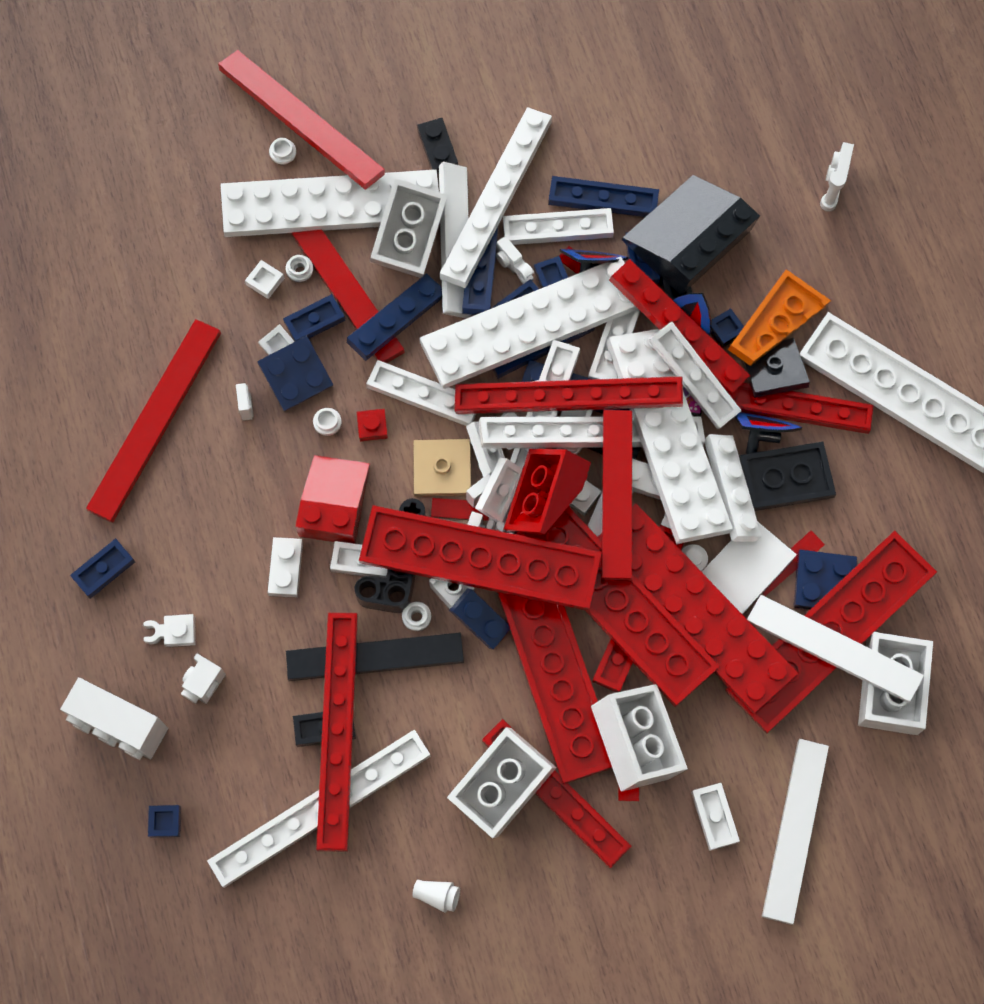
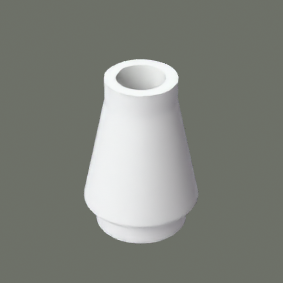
M416 881L413 889V898L419 899L444 913L447 910L454 912L457 907L460 888L454 886L453 882Z

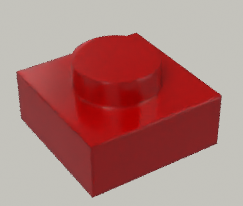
M385 409L357 411L360 442L388 439Z

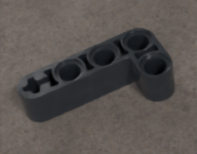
M415 498L405 500L399 508V511L409 513L416 511L418 515L426 516L423 503ZM387 569L386 579L364 576L354 586L357 601L362 607L367 609L402 613L408 604L411 603L416 575L408 573L400 575L394 570ZM372 587L376 590V593L370 598H365L361 595L364 588ZM394 592H402L405 595L404 599L400 602H392L389 598Z

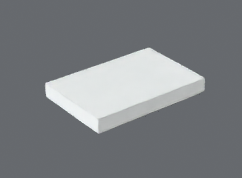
M759 522L761 538L756 542L730 541L702 571L742 615L797 555Z

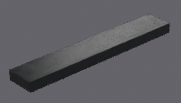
M461 632L357 643L356 674L464 663ZM326 646L287 650L288 681L325 678Z

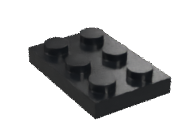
M823 441L743 454L739 457L754 511L831 499L836 496Z

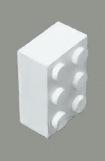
M394 178L370 262L422 278L448 195Z
M873 632L866 640V647L923 674L924 678L910 704L862 680L858 726L918 735L926 729L933 641Z
M79 677L60 708L61 711L68 715L66 721L73 724L72 726L89 734L90 730H93V735L112 747L119 743L118 747L138 760H141L142 756L151 760L168 730V727L158 717Z
M656 684L609 694L591 706L621 792L669 780L688 769Z
M506 727L447 798L490 837L496 838L499 837L557 767L512 728Z

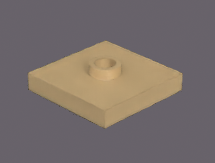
M470 439L414 440V497L466 496V491L471 487Z

